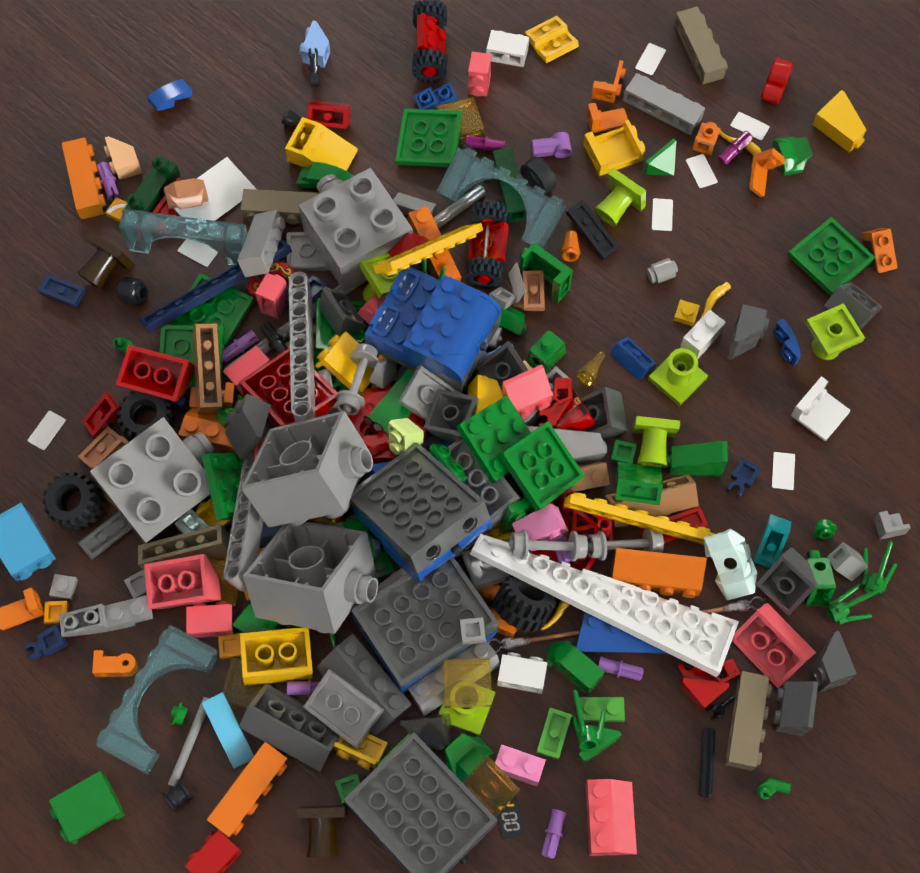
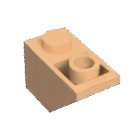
M109 136L105 137L107 146H104L107 157L112 158V162H109L112 173H117L119 180L142 174L134 147Z

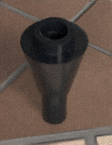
M291 110L288 113L285 112L282 119V124L285 125L284 129H296L302 117Z

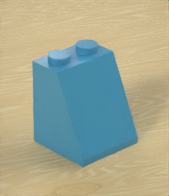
M22 503L0 514V558L16 581L29 578L33 572L48 567L56 559L33 516Z

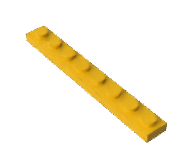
M482 223L465 225L373 265L375 274L384 273L385 276L398 273L397 270L407 269L410 267L409 265L422 262L421 260L431 258L434 254L442 253L445 249L453 248L456 244H461L468 239L477 237L476 233L483 231Z
M573 493L564 500L563 506L600 517H607L611 520L644 529L651 528L652 531H660L662 534L703 545L705 536L715 535V533H711L710 529L705 527L693 528L687 522L677 521L675 523L669 521V518L665 516H649L647 511L628 510L627 506L621 504L609 505L606 500L599 498L591 500L582 493Z

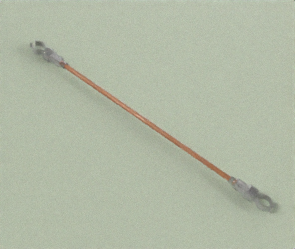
M756 596V597L753 598V599H759V600H761L762 602L765 600V599H762L761 597H758V596ZM742 599L735 603H728L720 608L702 610L701 612L707 614L712 612L745 613L750 608L755 611L758 609L753 606L750 607L752 600ZM579 630L534 638L506 637L501 642L497 639H491L488 643L497 641L499 644H503L500 648L510 651L531 642L575 636L579 634Z

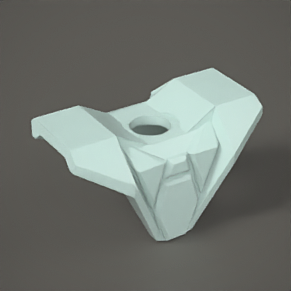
M732 529L715 535L705 536L706 557H711L718 572L715 582L725 599L731 600L755 593L757 570L752 561L750 548L746 544L745 538ZM733 558L736 560L737 566L729 569L725 567L724 560Z

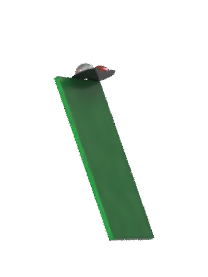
M409 368L370 415L368 417L364 416L365 424L373 425L376 431L381 430L389 435V422L391 420L404 419L410 416L412 411L405 408L398 401L414 371Z

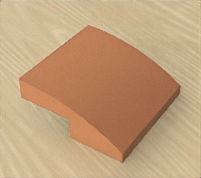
M108 426L78 458L90 469H93L129 443V441L123 436H119Z

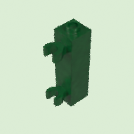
M500 148L493 151V161L486 160L481 162L482 176L490 175L493 172L496 173L502 202L499 203L500 205H505V208L508 209L507 223L527 219L528 208L513 148Z
M161 156L155 157L150 172L134 195L130 194L126 199L127 205L123 209L122 214L128 226L132 228L137 227L141 230L145 228L146 220L165 196L164 187L175 182L181 175L176 163Z

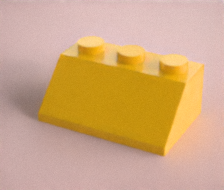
M301 627L240 633L244 686L287 682V680L313 679L309 628Z

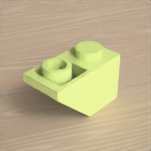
M408 418L395 419L389 422V448L394 454H402L415 443L423 444L424 431Z

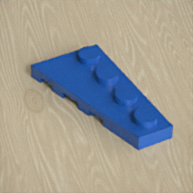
M586 612L583 614L575 646L581 652L667 653Z

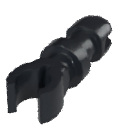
M309 48L310 65H308V70H310L311 87H319L318 70L320 65H318L317 60L318 50L315 48V55H312L311 48Z

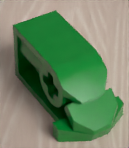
M569 640L553 643L547 650V668L556 667L588 695L602 679L604 671L579 649L571 645L572 643Z

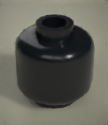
M124 277L117 284L116 293L122 303L139 305L146 300L148 288L141 279Z

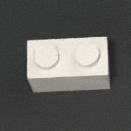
M491 30L486 53L491 54L492 62L524 67L529 37L521 34L516 35Z
M709 310L683 337L680 348L691 350L698 359L721 335L726 322Z
M512 652L507 653V655L502 654L497 686L542 694L547 662H543V659L539 657L521 658L520 654Z

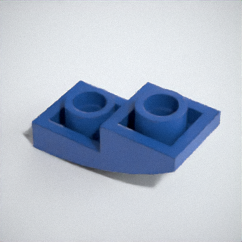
M180 79L157 89L147 97V100L156 111L174 107L175 100L191 97L192 89L183 79Z
M450 82L433 91L429 87L414 95L419 109L437 110L459 101Z
M781 319L777 322L773 332L776 339L783 343L780 350L782 357L794 367L801 357L799 344L788 323Z

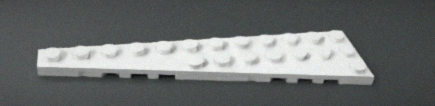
M480 534L470 555L715 677L720 674L739 621L713 612L711 615L701 612L698 607L692 605L687 607L678 604V600L672 598L669 600L660 598L657 593L642 590L639 587L586 569L581 571L572 568L569 563L563 561L561 564L549 560L548 556L542 554L537 556L528 551L527 558L521 560L520 557L511 556L510 546L507 542Z

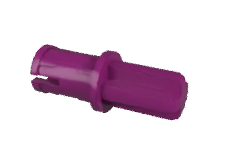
M744 131L734 142H730L729 146L717 156L718 160L727 166L737 154L742 153L741 150L753 139L751 133Z
M467 136L465 145H471L472 148L481 149L484 152L486 150L496 151L504 148L505 140L489 139L488 136L486 138Z

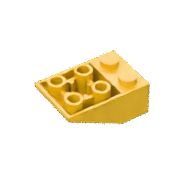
M302 117L286 145L285 151L287 161L302 167H311L313 162H321L347 171L358 148L322 124Z

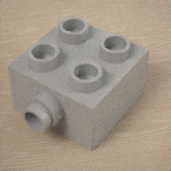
M371 168L344 182L334 174L323 177L317 183L319 195L299 205L304 232L343 291L366 280L365 275L359 268L361 261L388 253L408 233L413 234L412 227Z
M345 411L269 429L241 489L268 528L289 524L293 527L299 526L308 519L322 516L333 519L343 515L350 507V498L355 485L364 473L372 470L373 458Z
M163 417L93 468L90 474L139 538L146 544L210 495L206 473L201 466L203 464L202 455L213 453L215 449L202 432L197 433L194 437L189 435L182 441Z
M304 522L294 527L284 524L243 575L256 618L275 621L282 625L309 628L320 633L335 634L355 604L373 602L378 592V581L375 578L377 573L367 532L311 522Z

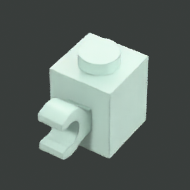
M192 509L175 523L181 534L209 527Z

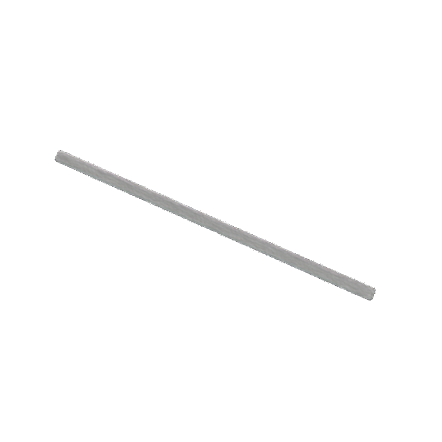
M478 185L433 217L438 229L485 196V189ZM365 281L353 286L352 288L346 291H343L340 285L333 290L340 292L344 295H347L354 289H356L358 286L363 284ZM316 302L312 304L313 319L316 317ZM290 321L276 330L278 335H282L283 341L290 336ZM267 338L255 345L264 354L273 349L269 347ZM237 358V359L234 360L232 363H230L229 365H227V366L224 368V370H225L226 368H228L231 364H233L235 361H237L239 358Z

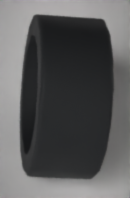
M534 156L521 165L520 170L524 181L537 195L545 196L556 187L557 181L553 171L541 158Z

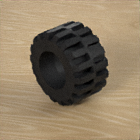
M132 391L130 392L131 396H125L123 398L124 403H120L118 406L120 411H117V421L129 441L163 417L172 428L175 426L173 421L175 420V415L167 399ZM145 411L157 412L156 418L151 423L146 425L136 424V419L141 413Z
M70 471V474L67 472L61 473L62 477H54L55 481L53 483L49 482L47 485L49 486L48 491L44 490L43 495L46 498L42 499V504L46 505L43 509L48 514V518L70 530H82V527H90L89 523H95L97 515L101 516L103 513L100 509L104 508L105 505L102 502V499H105V497L101 493L102 489L92 479L75 471ZM80 491L81 501L75 509L67 511L69 497L74 492Z
M509 575L505 578L496 594L493 606L496 608L495 611L500 615V618L509 625L519 630L536 632L545 625L556 605L554 596Z

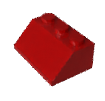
M128 345L116 386L177 402L190 385L194 365L185 359Z

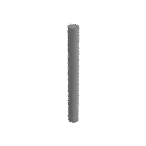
M203 697L202 702L208 700L209 698ZM202 702L168 782L169 786L177 787L207 714Z

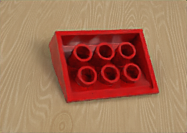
M288 348L239 381L244 396L249 394L271 404L267 421L274 428L296 423L291 411L290 348ZM314 370L315 413L317 418L325 416L337 402L336 395L338 392Z

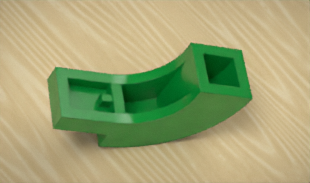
M313 162L311 167L302 168L296 185L299 188H317V183L327 175L334 174L343 182L354 175L331 164Z

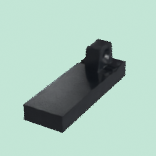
M583 199L566 211L567 216L602 261L619 249L617 243Z

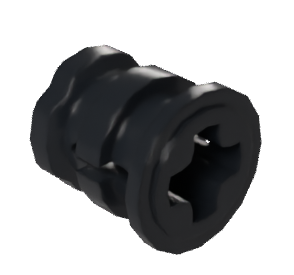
M182 781L178 782L179 785L176 788L174 786L170 788L169 793H162L163 798L174 812H177V806L185 804V800L193 798Z

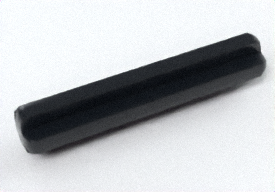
M704 728L702 730L699 796L705 798L712 796L716 732L713 728Z

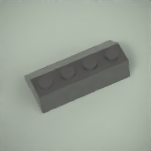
M354 634L335 647L316 667L323 677L328 669H332L385 709L369 732L375 737L410 709L411 703Z
M266 683L247 707L239 725V728L247 731L249 734L258 737L269 745L280 749L289 756L302 761L318 771H321L334 750V743L340 737L303 708L305 704Z

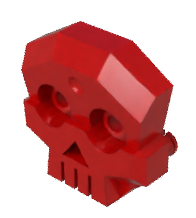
M389 385L385 388L366 389L360 394L365 400L363 408H360L356 415H347L368 447L373 458V465L392 461L399 456V454H394L389 448V435L369 424L364 419V416L368 417L394 385ZM412 412L408 419L424 431L423 442H425L427 437L426 430L423 427L426 421Z
M566 490L563 495H559L550 502L559 508L568 529L567 532L563 533L567 539H569L572 531H576L577 534L585 535L586 537L596 534L598 531H603L607 541H614L611 519L563 506L565 498L573 494V490ZM577 522L580 523L582 526L577 527ZM555 550L532 551L534 555L540 556L542 554L548 556L549 560L558 563ZM587 553L585 558L568 563L572 568L590 571L594 563L600 560L598 558H590Z

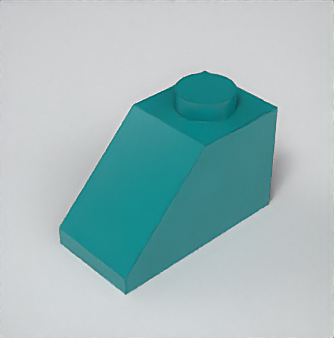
M770 514L753 562L768 568L772 567L779 559L787 541L791 521Z

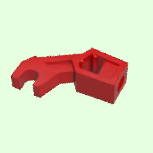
M555 378L554 400L556 402L552 408L539 412L540 416L548 417L552 427L557 425V422L573 401L571 378ZM559 391H568V397L559 400Z
M733 659L723 663L722 671L726 678L715 677L691 665V670H686L683 664L677 667L682 678L728 683L740 675Z

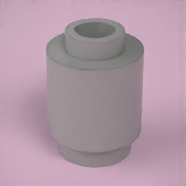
M670 258L651 264L649 268H646V274L651 284L655 282L658 284L676 277V272H678L675 261H671Z

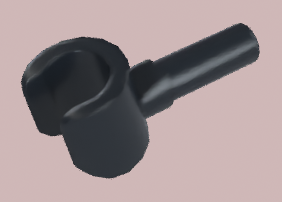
M730 695L720 704L708 706L706 712L712 710L714 712L713 717L710 719L724 716V709L735 700V697Z

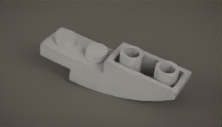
M147 595L106 606L99 604L59 614L61 636H81L136 626L135 623L153 619L152 609H148Z

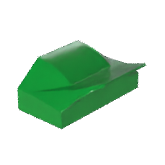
M790 136L773 139L774 149L785 157L784 165L780 166L783 176L802 173L805 163L812 156L807 137L795 138Z
M510 306L506 309L501 308L500 326L518 335H522L527 329L524 319L525 315Z
M462 733L445 749V765L464 783L494 755V752L479 736L471 737Z

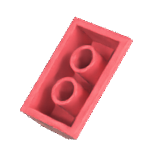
M206 554L144 564L148 609H167L221 600L219 577Z
M768 603L758 609L735 632L732 642L765 676H769V680L777 688L786 682L816 653Z
M614 779L587 780L585 790L589 856L637 855L632 782Z

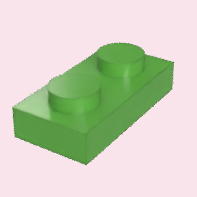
M579 697L584 722H599L603 709L606 710L605 722L625 721L624 697Z
M553 708L549 709L537 754L559 760L572 714Z

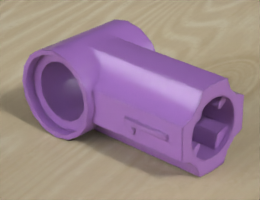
M558 132L550 138L531 140L533 157L555 155L556 158L561 159L567 158L572 154L569 134L566 132Z

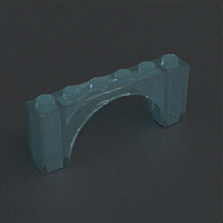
M468 147L466 149L458 148L437 192L453 201H457L472 186L479 182L499 179L509 183L518 191L526 207L527 224L522 240L530 245L534 242L544 249L567 207L562 204L563 200L555 195L551 197L545 195L546 190L535 185L533 188L527 185L528 180L521 176H517V178L511 176L510 170L502 166L500 168L493 166L494 161L484 156L482 159L477 157V152Z
M129 209L123 210L119 225L129 251L149 254L151 244L155 240L161 238H183L213 248L231 265L238 264L237 260L248 234L246 225Z
M172 625L167 630H163L156 649H152L147 656L148 662L135 675V683L132 688H128L122 697L123 702L119 709L116 708L112 712L109 719L111 722L97 737L98 743L96 746L147 776L160 755L147 745L139 730L138 708L144 692L157 678L171 671L192 669L209 674L219 658V652L216 649Z

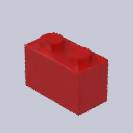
M312 100L308 104L309 120L326 127L346 129L350 125V104Z
M220 830L216 833L213 831L204 840L205 845L199 851L195 850L187 858L188 863L185 867L191 873H223L242 851Z

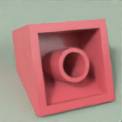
M543 365L508 379L502 385L503 396L507 395L522 419L527 418L538 409L539 411L545 410L552 404L553 394Z

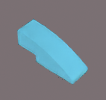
M222 692L202 702L233 768L236 769L250 762L254 757L242 729L239 728V723L224 693Z

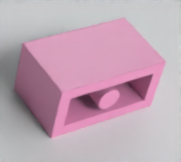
M551 503L541 510L535 511L512 523L515 532H521L523 529L527 530L529 540L555 541L568 531L559 508Z
M501 744L493 771L537 787L546 760Z

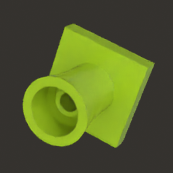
M613 168L608 174L609 190L612 192L594 208V212L606 224L616 227L629 205H632L640 212L646 206V190Z
M388 253L363 260L359 264V268L369 282L363 290V298L366 302L375 294H377L379 299L387 297L393 282L399 272L402 271L397 270L398 273L385 276L384 273L375 274L373 265L391 258Z
M844 303L813 316L805 322L814 337L812 350L816 356L824 360L836 358L841 351L859 344L865 339Z
M680 348L674 350L648 377V380L680 406L707 379L708 375L698 367L697 356L691 350Z
M636 416L632 426V433L643 434L638 465L667 467L666 440L667 437L674 438L680 429V421Z
M461 682L452 689L450 699L442 704L437 721L480 736L496 692L472 682ZM467 700L471 703L469 705H464L462 701Z

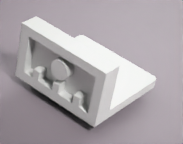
M821 376L797 404L791 416L823 441H826L847 417L850 409L827 393V390L824 388L828 381Z

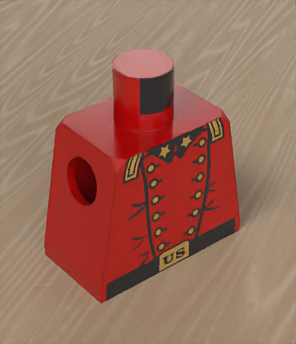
M574 389L573 401L569 404L557 425L553 427L554 429L583 431L596 424ZM568 391L562 392L559 395V400L567 398ZM554 400L548 408H552L556 401Z

